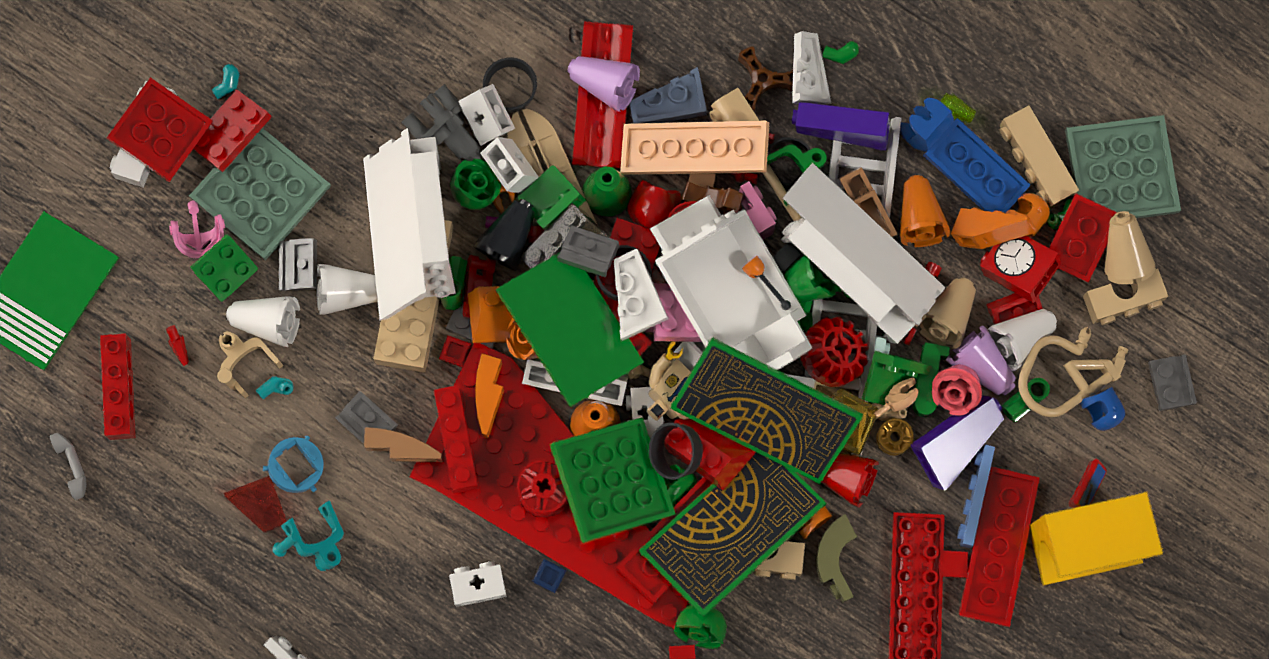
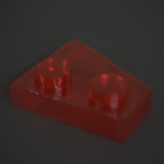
M270 476L224 493V496L264 533L281 527L287 521Z

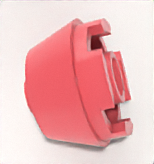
M953 365L938 373L932 383V397L937 406L940 404L944 409L949 410L951 415L969 413L970 410L977 407L982 397L980 380L977 373L965 365Z

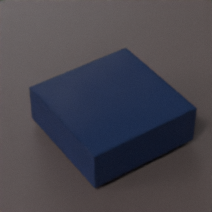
M543 559L532 582L555 594L567 570Z

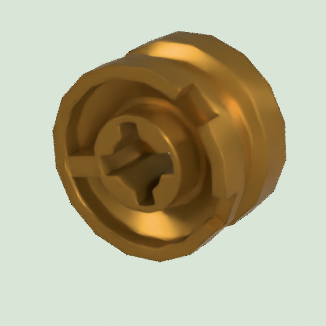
M898 418L885 421L876 434L878 447L883 453L890 456L903 454L913 442L911 426L906 421ZM894 432H897L900 438L896 442L890 438V435Z

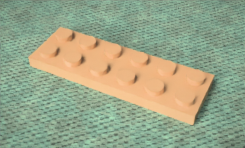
M729 121L624 124L620 172L624 175L766 172L769 122Z

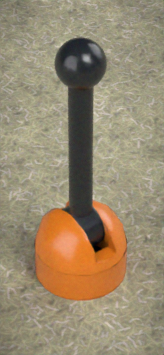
M758 256L754 257L742 270L751 278H760L780 301L781 308L789 310L791 307L790 301L785 300L763 275L765 265Z

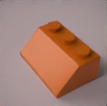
M501 286L477 287L468 293L473 343L507 342V338H510L511 330L507 329L512 316L496 292V289Z

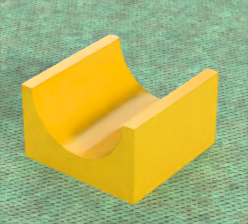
M1147 492L1046 514L1032 523L1029 529L1043 586L1143 563L1142 559L1163 554Z

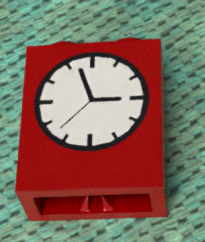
M1023 236L994 245L990 252H986L983 255L980 267L984 276L1034 303L1061 265V260L1057 252L1028 236Z

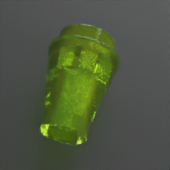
M945 93L940 101L952 111L954 119L958 118L959 120L971 123L976 114L975 109L967 105L954 93L951 95Z

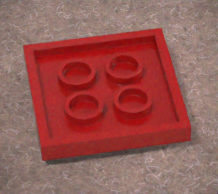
M150 77L106 139L170 182L213 120Z

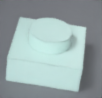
M875 336L874 352L879 351L889 354L890 343H886V337Z

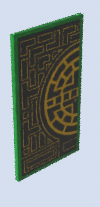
M713 337L708 341L706 348L670 409L819 484L823 481L824 476L859 422L862 421L864 415Z
M756 452L724 491L714 484L709 486L647 542L639 552L704 617L826 505V502L795 471Z

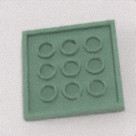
M1164 115L1068 127L1065 129L1073 180L1079 189L1077 194L1116 212L1127 211L1135 215L1136 219L1175 214L1181 211Z
M262 128L223 173L214 167L189 197L212 217L221 214L225 227L266 261L279 246V243L289 235L331 185Z

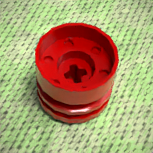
M541 459L533 461L524 467L518 477L517 491L520 502L526 511L542 518L553 517L562 512L569 501L556 462ZM547 481L551 489L541 493L538 484L543 485Z

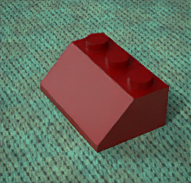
M679 418L674 421L677 424L690 426L697 432L702 442L703 456L699 467L695 471L723 491L756 453L690 418L684 420ZM675 428L667 435L664 446L668 452L689 466L692 459L690 439L681 428Z

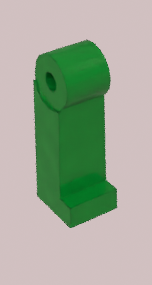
M926 342L922 346L920 362L930 365L931 369L929 376L918 373L915 386L918 389V396L913 403V411L917 416L928 417L936 409L937 405L932 397V383L938 374L940 360L948 358L950 349L948 346Z

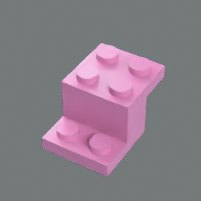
M748 181L740 186L739 192L743 194L741 204L760 237L764 240L773 235L777 218L770 207L766 208L761 201L763 196L758 187H752Z
M653 283L669 319L645 331L654 332V341L702 342L669 284Z

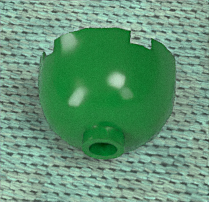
M480 159L462 161L454 170L450 180L451 195L454 200L462 207L471 210H480L489 206L500 194L502 186L488 163Z
M689 605L680 612L674 633L686 643L688 639L699 641L695 645L697 647L717 649L721 644L723 645L727 625L724 616L715 607L703 617L692 605Z

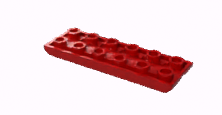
M584 21L581 56L630 63L633 25ZM580 85L578 87L572 165L621 169L623 129L626 122L627 107L625 110L620 109V112L616 111Z
M893 512L888 659H941L944 515Z

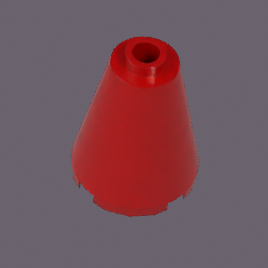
M839 453L821 482L847 502L859 508L864 503L859 501L862 495L868 496L878 471L873 467L879 465V462L871 458Z

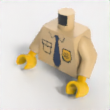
M675 341L669 344L668 353H664L651 370L649 379L651 389L648 395L654 403L647 409V413L656 421L665 413L671 419L677 416L683 420L689 419L670 409L671 403L675 400L691 373L678 359L683 354V347L678 353L671 351V348L676 343Z

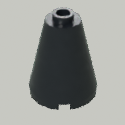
M520 199L519 202L514 200L479 237L474 248L485 256L498 261L499 264L516 271L520 266L535 216V212L532 210L533 205L523 199Z

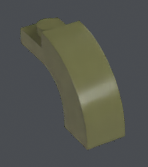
M846 514L839 517L826 530L816 552V570L821 585L831 581L833 585L829 586L834 598L836 600L840 598L842 603L854 596L840 571L839 556L843 547L857 538Z

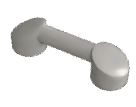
M54 433L50 435L53 448L57 454L65 451L75 479L67 483L71 495L76 501L85 495L86 476L74 445L62 434Z

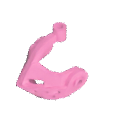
M192 200L188 203L189 213L192 214L194 234L180 233L178 222L174 220L170 221L171 226H169L175 246L181 253L191 258H200L224 237L223 228H225V223L221 214L214 216L215 227L211 231L199 233L197 221L198 203ZM209 241H211V243L205 249H202ZM186 244H188V245L194 247L196 250L191 249V248H190L189 246H187Z

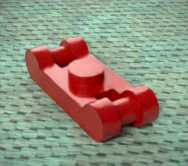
M475 255L469 256L464 290L463 317L470 318L468 293L477 287H492L493 272L496 265L494 259L486 258V260H482ZM477 269L483 270V276L476 275Z

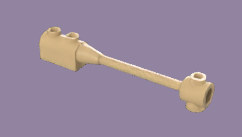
M739 88L716 100L711 105L713 110L709 113L713 122L759 121ZM767 165V171L762 173L793 221L799 220L801 216L790 205L785 206L783 203L784 200L782 198L787 191L770 165Z

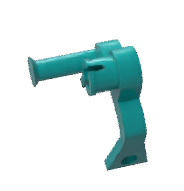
M330 500L318 508L332 529L330 537L319 543L305 544L293 518L281 525L288 537L281 543L274 544L273 553L278 557H283L286 555L287 550L294 545L300 556L308 557L315 555V565L320 571L333 569L341 561V554L336 543L343 538L344 531Z

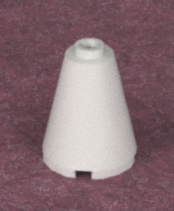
M326 264L318 265L317 276H321L316 289L317 307L320 310L319 315L378 302L375 275Z
M291 296L235 301L232 306L228 307L226 317L230 325L277 345L288 347L287 343L292 344L298 332L300 319L295 318V310L300 311L298 300Z
M1040 309L992 325L988 328V332L1011 371H1016L1025 363L1034 344L1042 337L1050 336L1056 330L1057 320L1051 311Z

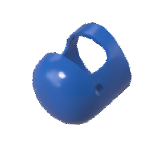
M1113 387L1097 395L1084 398L1079 403L1082 409L1086 408L1093 419L1091 424L1100 431L1116 427L1125 417V409Z

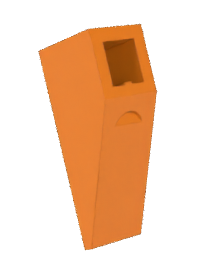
M961 208L951 235L961 247L984 249L1035 233L1036 228L1030 218L1021 213L1013 215L1005 214L998 210L989 212L979 208Z

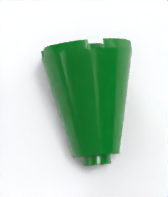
M602 167L591 173L585 180L582 189L591 212L607 217H614L622 213L627 208L632 196V188L628 178L612 167Z
M806 255L782 274L799 303L830 298L840 290V287Z

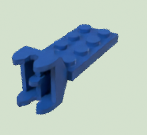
M934 98L925 99V107L916 106L914 108L915 115H910L909 123L901 122L900 133L902 137L913 148L925 151L926 153L923 156L983 211L993 212L998 210L1006 213L1028 189L1030 184L958 118L954 120L952 111L942 102Z

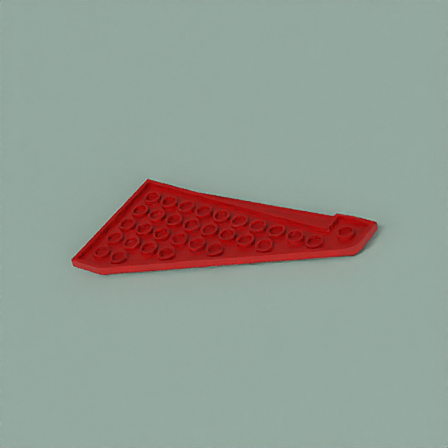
M474 343L454 386L459 385L479 489L453 493L439 417L425 444L440 452L443 456V462H416L409 477L440 492L652 620L674 629L680 612L687 606L688 601L671 585L652 604L616 569L627 555L650 533L645 524L582 543L569 503L558 515L548 518L534 516L523 507L517 491V482L524 467L533 461L541 459L555 461L550 444L574 437V435L535 386L522 384L524 373L511 357L481 343ZM481 354L492 356L502 361L496 385L503 386L504 392L489 438L483 437L476 408V378ZM547 481L543 485L538 484L541 493L551 489Z

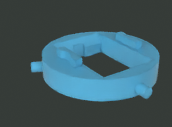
M305 436V438L292 437L279 442L269 456L268 466H263V471H268L270 478L280 489L291 493H300L309 489L312 492L317 490L314 485L322 475L324 463L321 452L309 441V436ZM295 445L316 471L298 485L293 483L276 460V458L283 454V451H288Z

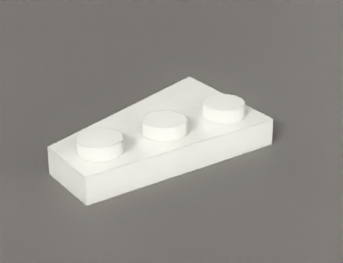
M803 31L794 34L792 103L799 104V102L830 105L831 99L818 34Z
M635 249L614 259L619 304L618 316L620 317L621 328L620 339L623 341L669 318L639 250Z

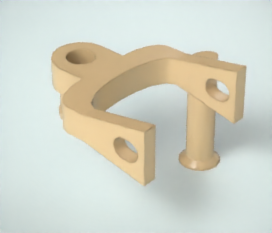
M228 331L219 337L220 347L228 357L223 361L217 378L221 383H225L229 389H237L244 398L249 395L232 377V370L245 355L253 350L262 349L279 369L283 367L279 359L258 337L251 338L244 343L237 335Z

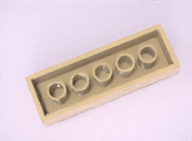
M444 220L449 254L453 224L452 221ZM425 297L412 303L389 319L381 320L373 358L377 365L426 373L439 306V297Z

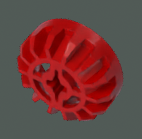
M841 317L824 318L812 325L804 333L812 349L801 355L800 358L807 373L820 384L829 387L844 386L864 372L863 368L869 362V358L866 355L869 345L867 343L863 344L861 338L864 334L862 331L857 332L853 328V322H843ZM842 332L848 334L853 339L854 344H851L848 339L843 337ZM852 349H856L855 358L849 363L848 356L851 354Z

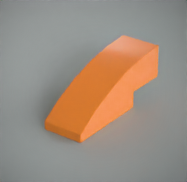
M481 354L476 378V408L483 437L489 438L504 392L503 386L496 385L502 361L501 359Z

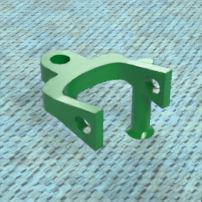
M792 144L767 156V165L782 156H788L796 162L802 173L812 163L821 169L826 162V154L822 149L813 148L802 153L798 147ZM784 200L783 203L785 204V206L789 205V204Z

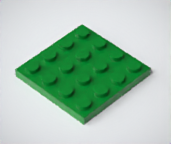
M643 417L550 444L582 543L675 515L664 478L655 471L649 458L650 437Z

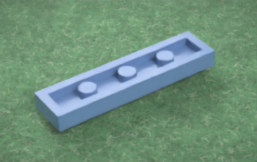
M984 445L981 451L979 450L975 455L974 465L978 467L976 475H971L968 489L972 490L970 500L966 499L963 508V514L967 516L965 524H960L957 538L961 539L960 546L971 548L974 544L995 450L993 446Z

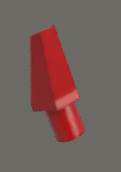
M175 325L166 328L170 338L168 343L181 365L185 366L189 363L184 336L178 333Z

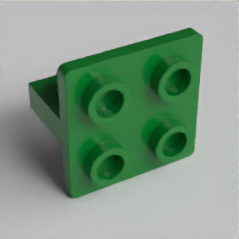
M228 234L221 238L190 267L194 274L221 302L258 270V267Z

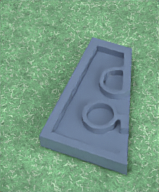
M698 67L681 78L677 77L671 80L669 84L659 89L655 88L631 100L629 106L633 124L664 123L707 115Z

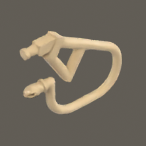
M1088 327L1083 328L1075 344L1060 336L1042 337L1030 350L1020 372L1018 380L1020 395L1025 404L1034 412L1045 417L1061 416L1081 403L1082 399L1092 396L1108 383L1110 384L1119 379L1126 362L1124 359L1128 349L1119 346L1118 353L1112 361L1109 359L1071 360L1064 364V368L1080 392L1057 408H1046L1038 404L1031 397L1027 387L1028 377L1038 352L1046 345L1055 344L1079 356L1088 346L1087 343L1091 337L1090 328L1087 329ZM1100 369L1103 375L1090 385L1087 384L1079 370Z

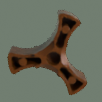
M753 46L739 53L738 61L747 68L752 79V86L744 98L753 111H755L757 100L766 91L776 88L793 91V70L785 73L767 70L759 63Z
M691 182L686 183L681 199L682 203L689 201L698 202L710 195L721 216L732 210L736 214L741 212L743 207L740 205L743 197L741 192L731 188L727 190L725 188L717 189L708 185L705 188Z

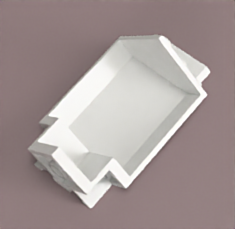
M408 128L401 132L402 137L399 139H391L379 147V153L376 155L369 154L363 158L380 320L389 319L412 303L425 297L436 296L443 298L450 294H455V286L448 258L439 180L441 163L436 137L410 140Z
M812 163L782 198L801 218L793 222L791 221L781 232L785 235L781 241L783 243L792 242L868 313L867 316L885 332L883 336L890 343L898 344L914 325L921 323V318L931 309L936 302L935 299L943 292L945 287Z
M709 195L650 228L662 248L661 253L663 254L662 257L655 261L705 347L713 337L776 370L812 349L811 344L797 322L805 317L806 314L745 210L737 214L732 210L721 216ZM758 256L765 265L763 275L785 300L790 301L791 307L789 310L781 308L780 301L760 278H751L742 270L754 257Z

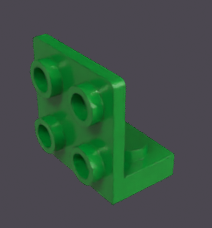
M554 165L549 167L518 197V200L523 199L533 205L534 218L549 234L586 201Z
M875 351L862 400L885 405L884 399L893 386L901 381L910 379V376L917 378L918 373L929 376L931 366L912 359Z

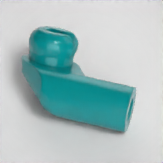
M232 64L224 66L222 83L212 89L217 99L234 91L238 86L240 74L238 68Z
M273 376L255 391L264 400L273 392L289 395L293 392L294 386L293 382L288 378Z

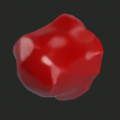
M642 180L630 197L627 206L628 214L637 225L650 229L668 219L669 213L677 205L681 204V192L665 190Z

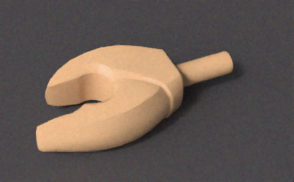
M915 378L906 379L893 386L884 399L886 404L874 412V416L878 418L889 409L896 412L912 405L918 396V389L914 388L909 392L908 390L916 383Z

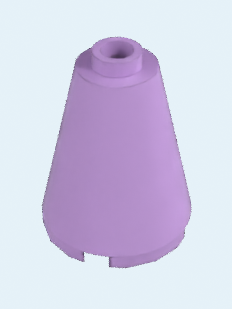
M578 56L570 62L568 67L571 80L619 112L620 109L625 110L631 102L636 91L635 88H632L634 80L639 82L640 77L638 65Z
M980 326L981 332L978 334L974 331L963 339L960 347L953 350L956 355L953 358L948 356L947 361L952 366L965 365L972 368L977 373L981 385L996 395L1001 393L1007 395L1016 386L1013 383L1016 378L988 330L984 326Z

